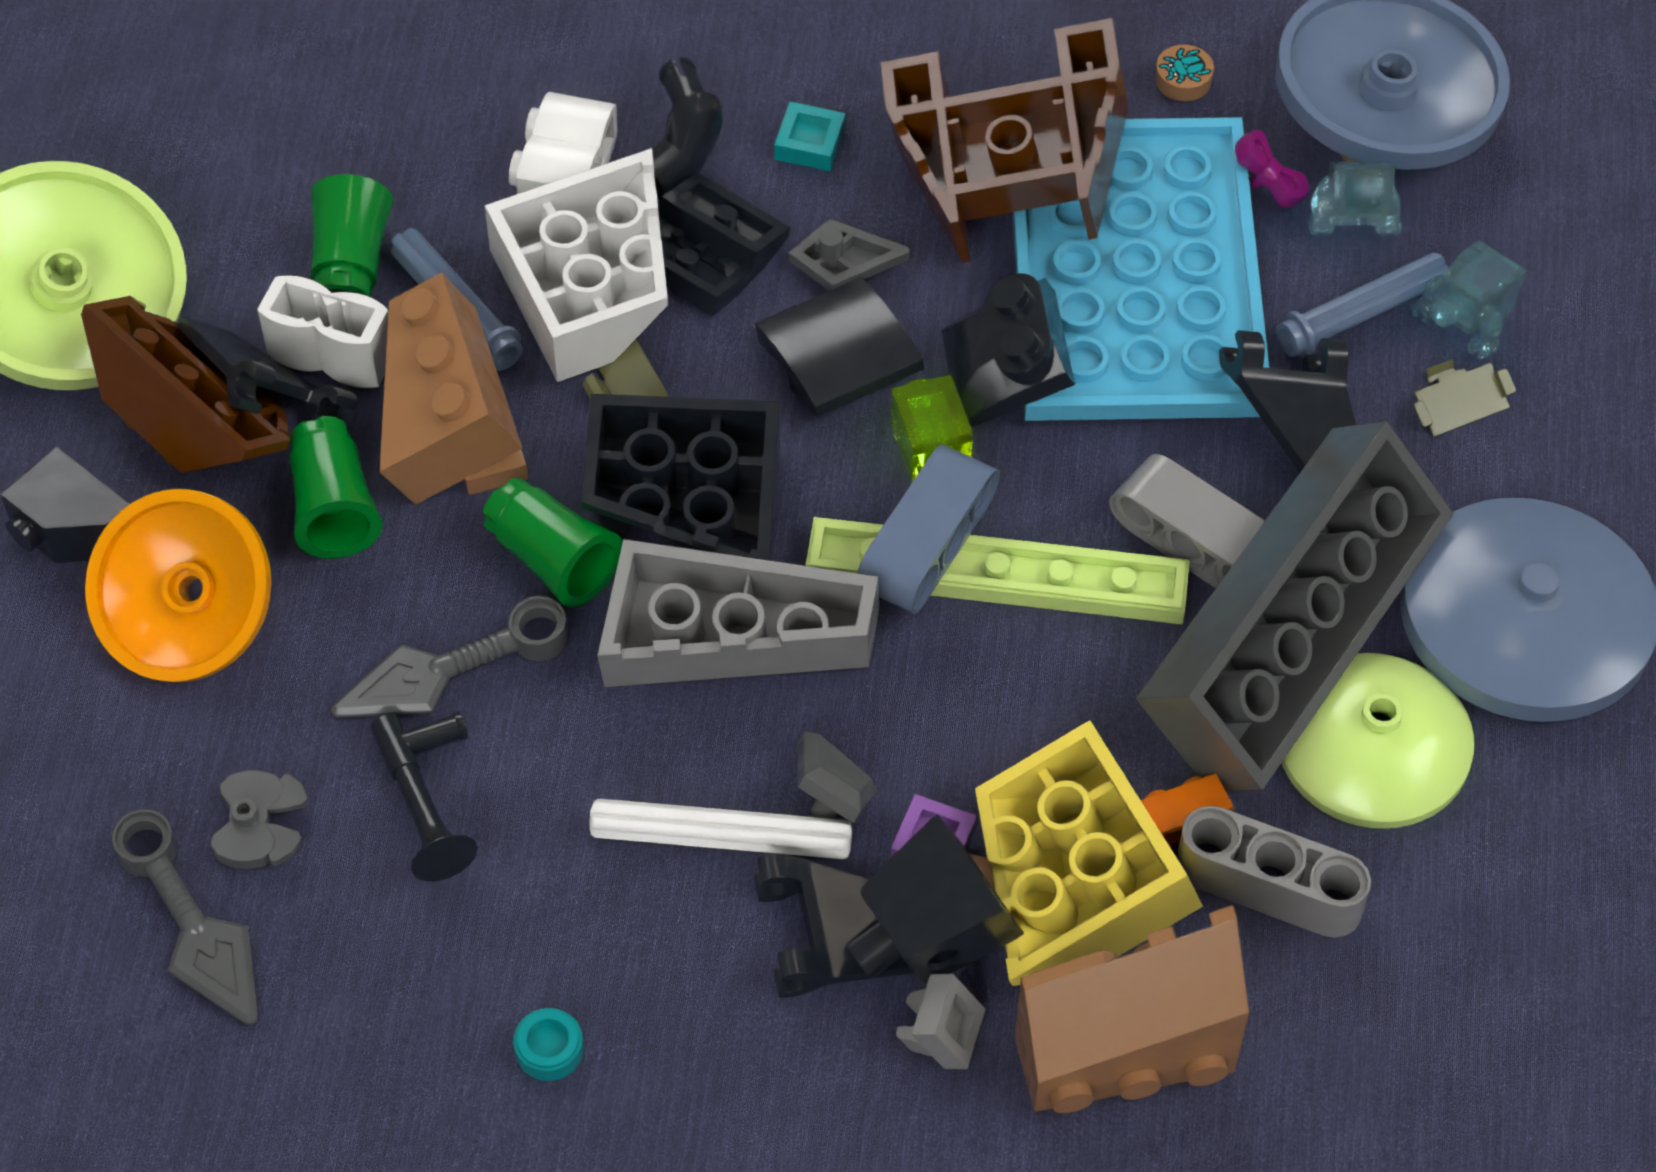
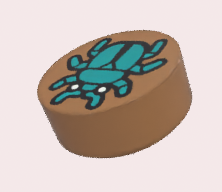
M1183 44L1169 47L1157 59L1155 72L1156 86L1162 94L1170 99L1183 102L1197 100L1206 95L1212 86L1213 60L1208 53L1196 46Z

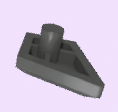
M830 218L789 252V261L828 291L858 278L865 280L902 264L910 258L909 247Z
M808 731L803 732L797 742V787L816 799L810 809L814 817L835 819L840 814L854 823L877 792L872 778L822 735Z

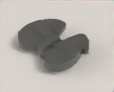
M247 770L229 775L220 784L221 798L230 808L229 822L212 836L210 842L218 862L234 869H255L265 867L270 862L272 866L277 867L294 857L302 844L299 832L281 825L269 823V814L304 808L308 804V799L303 784L289 773L283 774L281 779L274 774L257 770Z

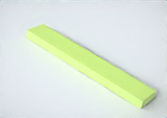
M814 517L805 566L857 573L866 551L883 525ZM970 535L931 596L1183 625L1190 560Z

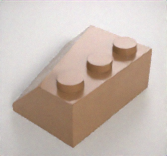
M1233 905L1209 913L1212 926L1178 938L1172 926L1147 934L1148 942L1140 945L1129 955L1117 958L1116 954L1100 950L1021 977L1015 1042L1034 1112L1053 1109L1057 1113H1072L1088 1107L1094 1100L1118 1095L1127 1100H1136L1153 1095L1163 1086L1189 1082L1192 1086H1206L1224 1079L1228 1073L1235 1072L1249 1008L1238 923Z

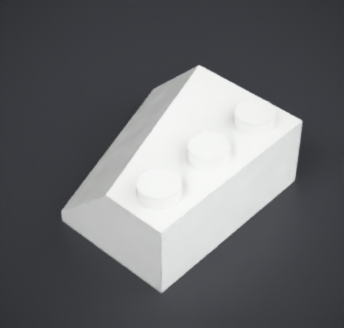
M652 148L485 205L490 252L557 382L613 363L668 306Z

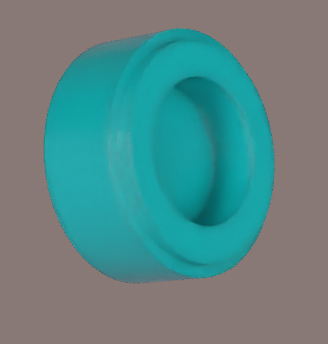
M543 1008L533 1011L520 1021L514 1033L513 1044L516 1060L520 1068L534 1079L542 1081L562 1079L571 1074L582 1060L584 1045L581 1028L574 1017L563 1010Z

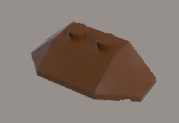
M132 296L84 304L81 317L102 400L123 419L129 428L136 431L152 445L168 464L177 468L181 473L239 462L287 449L291 438L288 433L286 412L259 387H256L255 392L257 401L263 405L259 414L231 406L227 397L225 374L177 327L178 324L176 322L145 311L146 305Z

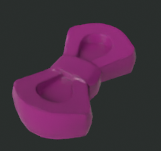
M1254 130L1245 133L1236 142L1235 154L1238 163L1256 174L1249 180L1250 185L1254 189L1259 188L1261 185L1268 186L1278 205L1283 208L1294 207L1305 199L1309 192L1306 176L1299 171L1283 167L1273 157L1263 131Z

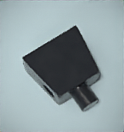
M937 814L862 886L860 894L879 923L847 946L858 964L871 979L902 957L925 983H928L930 974H950L1018 939L1024 932L960 839Z

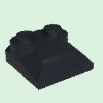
M1017 273L1009 275L992 287L986 297L984 306L941 330L958 423L963 430L1075 385L1056 292L1046 278L1037 281L1029 274Z

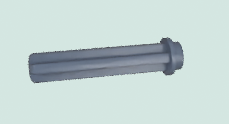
M408 228L403 233H396L392 238L394 245L391 249V254L418 284L442 272L476 307L496 370H505L514 365L523 351L519 332L512 326H504L417 229Z
M1433 252L1303 314L1297 311H1290L1283 316L1282 322L1276 326L1278 342L1283 351L1291 357L1297 355L1304 357L1306 354L1313 355L1316 344H1319L1322 338L1329 339L1442 285L1449 280L1450 269L1445 264L1443 256Z

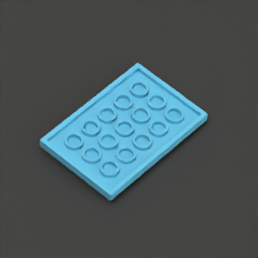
M1242 117L1126 119L1096 239L1088 240L1079 200L1012 212L1016 274H1029L1037 281L1046 278L1055 290L1075 381L1074 386L1025 405V421L1260 417L1240 387L1222 370L1219 362V350L1222 347L1238 348L1235 339V333L1238 330L1260 332L1264 339L1265 355L1263 368H1269L1248 169L1238 163L1235 154V144L1244 135Z

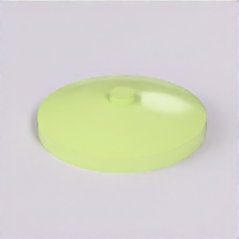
M45 161L20 165L0 173V373L21 383L45 389L81 390L99 387L81 317L84 304L132 296L146 305L145 311L169 318L177 323L184 301L187 281L185 257L179 237L165 213L147 194L131 182L104 169L68 161Z

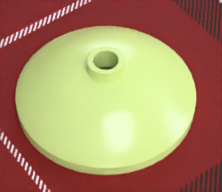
M1357 653L1282 761V766L1300 794L1312 805L1333 818L1368 828H1398L1432 817L1444 809L1458 795L1471 768L1474 754V734L1468 713L1460 699L1428 669L1409 660L1392 655ZM1372 713L1385 714L1389 716L1391 720H1377L1372 716Z

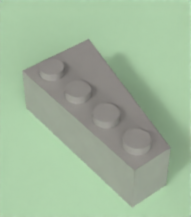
M623 539L597 655L604 687L869 667L880 611L878 577Z

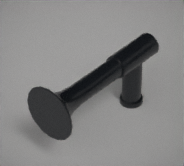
M457 711L452 713L450 717L404 732L396 715L385 714L378 717L371 724V730L392 778L398 783L421 839V850L418 851L412 860L411 871L416 878L422 881L436 882L461 873L472 863L477 855L478 846L473 838L467 835L452 834L447 830L420 774V766L414 754L458 739L461 741L468 739L464 719L461 713Z

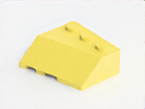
M1090 720L975 788L987 859L992 868L995 891L1024 932L1018 939L1005 945L1007 971L1012 986L1020 985L1021 977L1100 950L1116 954V957H1119L1148 939L1147 934L1167 928L1203 907L1185 870Z

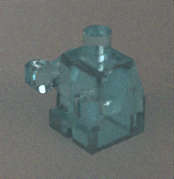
M1330 162L1329 176L1324 177L1319 182L1311 200V218L1307 224L1309 232L1313 236H1318L1319 233H1322L1324 236H1330L1334 231V225H1360V219H1363V224L1375 225L1376 231L1381 236H1387V233L1391 236H1398L1402 232V223L1399 220L1401 209L1400 196L1394 188L1395 165L1391 162Z
M1478 240L1459 253L1444 275L1432 277L1427 282L1422 298L1412 305V314L1416 318L1422 314L1424 317L1421 321L1425 324L1431 320H1434L1440 327H1448L1454 324L1467 334L1481 330L1480 333L1469 340L1467 348L1468 352L1472 355L1477 351L1480 352L1477 358L1484 360L1499 348L1500 342L1498 338L1504 326L1503 321L1509 318L1528 271L1507 257L1504 258L1499 252Z

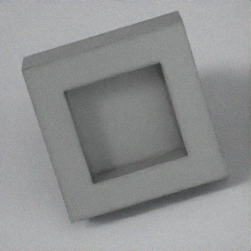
M930 974L926 989L910 993L906 1000V1004L917 1014L914 1026L898 1027L896 1036L910 1051L932 1056L944 1069H968L985 1008L954 974Z

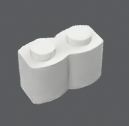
M547 92L540 108L532 107L528 114L525 129L527 143L524 150H516L511 159L509 184L516 186L517 194L609 163L618 132L616 104Z
M298 276L275 277L257 309L267 354L276 362L292 369L301 371L323 370L334 380L349 386L360 388L379 387L385 375L388 327L387 308L365 295L350 292L331 293L321 284L307 278Z

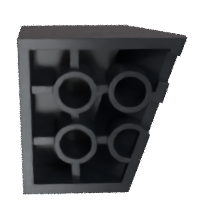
M591 394L581 508L709 552L771 561L774 544L780 449L779 401Z

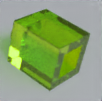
M951 375L934 379H916L904 386L891 388V427L911 482L914 481L930 455L940 444H944L972 457L973 432Z

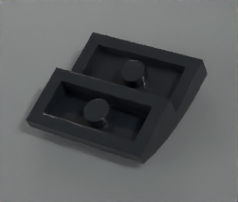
M695 173L661 197L658 215L666 288L714 316L736 298L766 267L789 237L791 227L703 175Z
M858 278L755 323L759 343L786 369L790 390L817 417L925 369L921 355L902 325L883 300L862 278Z

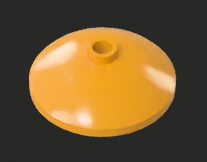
M170 489L154 492L132 502L121 510L105 527L98 538L86 572L85 597L87 611L93 629L102 645L113 658L127 669L138 675L165 682H190L216 674L236 661L252 644L259 633L268 611L271 596V569L268 555L261 537L251 522L228 502L216 496L190 489ZM199 579L202 583V593L198 599L192 601L189 596V586L194 580Z

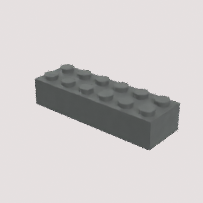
M1387 421L1332 428L1136 698L1194 773L1202 777L1216 773L1225 790L1264 789L1454 515Z

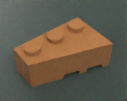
M442 272L389 301L379 472L410 501L417 505L464 480L465 477L471 476L522 449L477 309Z

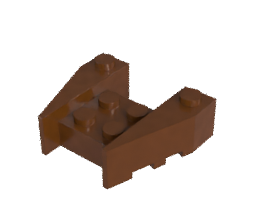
M1113 18L1054 29L1061 76L950 97L938 51L880 62L885 108L898 150L962 263L971 261L966 221L1079 200L1088 240L1098 237L1129 107Z

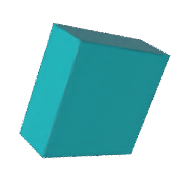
M789 102L774 143V160L831 171L846 128V113Z

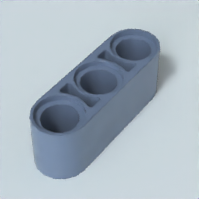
M944 444L937 446L869 546L857 574L878 577L879 598L910 613L916 614L919 612L991 503L999 483L1000 470Z

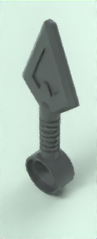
M535 596L526 598L511 611L508 628L496 632L495 635L491 634L488 638H481L480 641L476 640L473 644H466L465 647L461 646L458 650L454 649L450 653L447 652L442 655H436L400 644L332 705V714L337 718L382 716L385 714L433 713L449 679L457 676L458 673H465L466 670L470 671L473 667H480L481 664L485 665L488 661L492 662L495 658L499 659L503 655L507 656L514 652H518L520 656L531 661L541 662L553 659L562 653L569 640L564 609L557 601L549 597ZM535 618H548L557 625L552 635L545 639L532 640L522 634V629L526 623Z
M138 809L127 813L118 820L112 832V843L119 864L126 872L132 875L150 878L181 929L167 969L168 972L246 1025L254 1024L258 1020L248 925L205 917L172 863L176 855L177 845L169 821L161 813L151 809ZM153 830L163 837L160 847L150 855L135 856L126 850L128 840L136 832Z

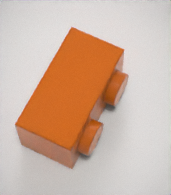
M1216 773L1206 777H1192L1181 786L1167 791L1163 789L1155 790L1141 800L1170 848L1180 845L1183 823L1194 810L1206 806L1221 807L1233 811L1234 808Z

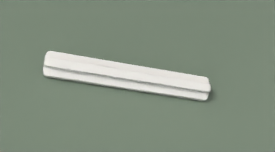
M600 798L593 801L589 818L591 835L595 838L834 859L847 858L852 842L851 822L843 819Z

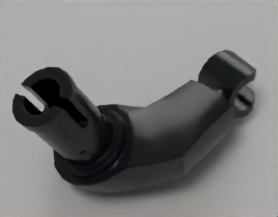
M679 57V64L684 73L683 76H680L674 59L665 63L658 75L673 105L667 118L664 137L652 150L657 198L659 199L702 170L719 137L723 123L720 100L715 94L704 91L693 61L685 57Z

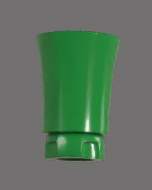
M337 174L318 180L310 190L313 219L310 278L324 286L331 293L350 292L370 297V292L377 282L379 256L384 231L393 207V196L383 184L368 177L353 174Z
M321 416L313 421L301 422L293 429L290 436L292 450L289 459L295 495V542L305 553L319 558L337 559L360 553L378 539L383 523L370 495L362 471L358 447L350 434L347 433L345 422L336 417Z
M519 477L509 479L504 486L495 489L487 499L483 508L485 528L495 534L497 541L503 547L518 557L533 571L563 606L575 608L586 604L595 598L613 578L617 570L623 544L618 534L587 520L560 503L542 488L533 487Z

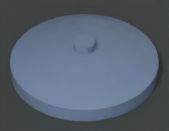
M1309 0L1287 22L1275 59V78L1279 94L1292 117L1305 131L1320 143L1348 158L1391 169L1411 170L1439 167L1453 163L1475 152L1485 144L1498 127L1510 91L1508 65L1495 38L1473 15L1449 0Z
M1498 498L1470 504L1454 511V515L1401 590L1400 606L1403 626L1412 648L1423 665L1462 699L1492 713L1525 721L1553 722L1577 719L1603 710L1627 694L1646 670L1656 646V588L1643 562L1628 544L1611 529L1586 514L1549 501L1530 498Z

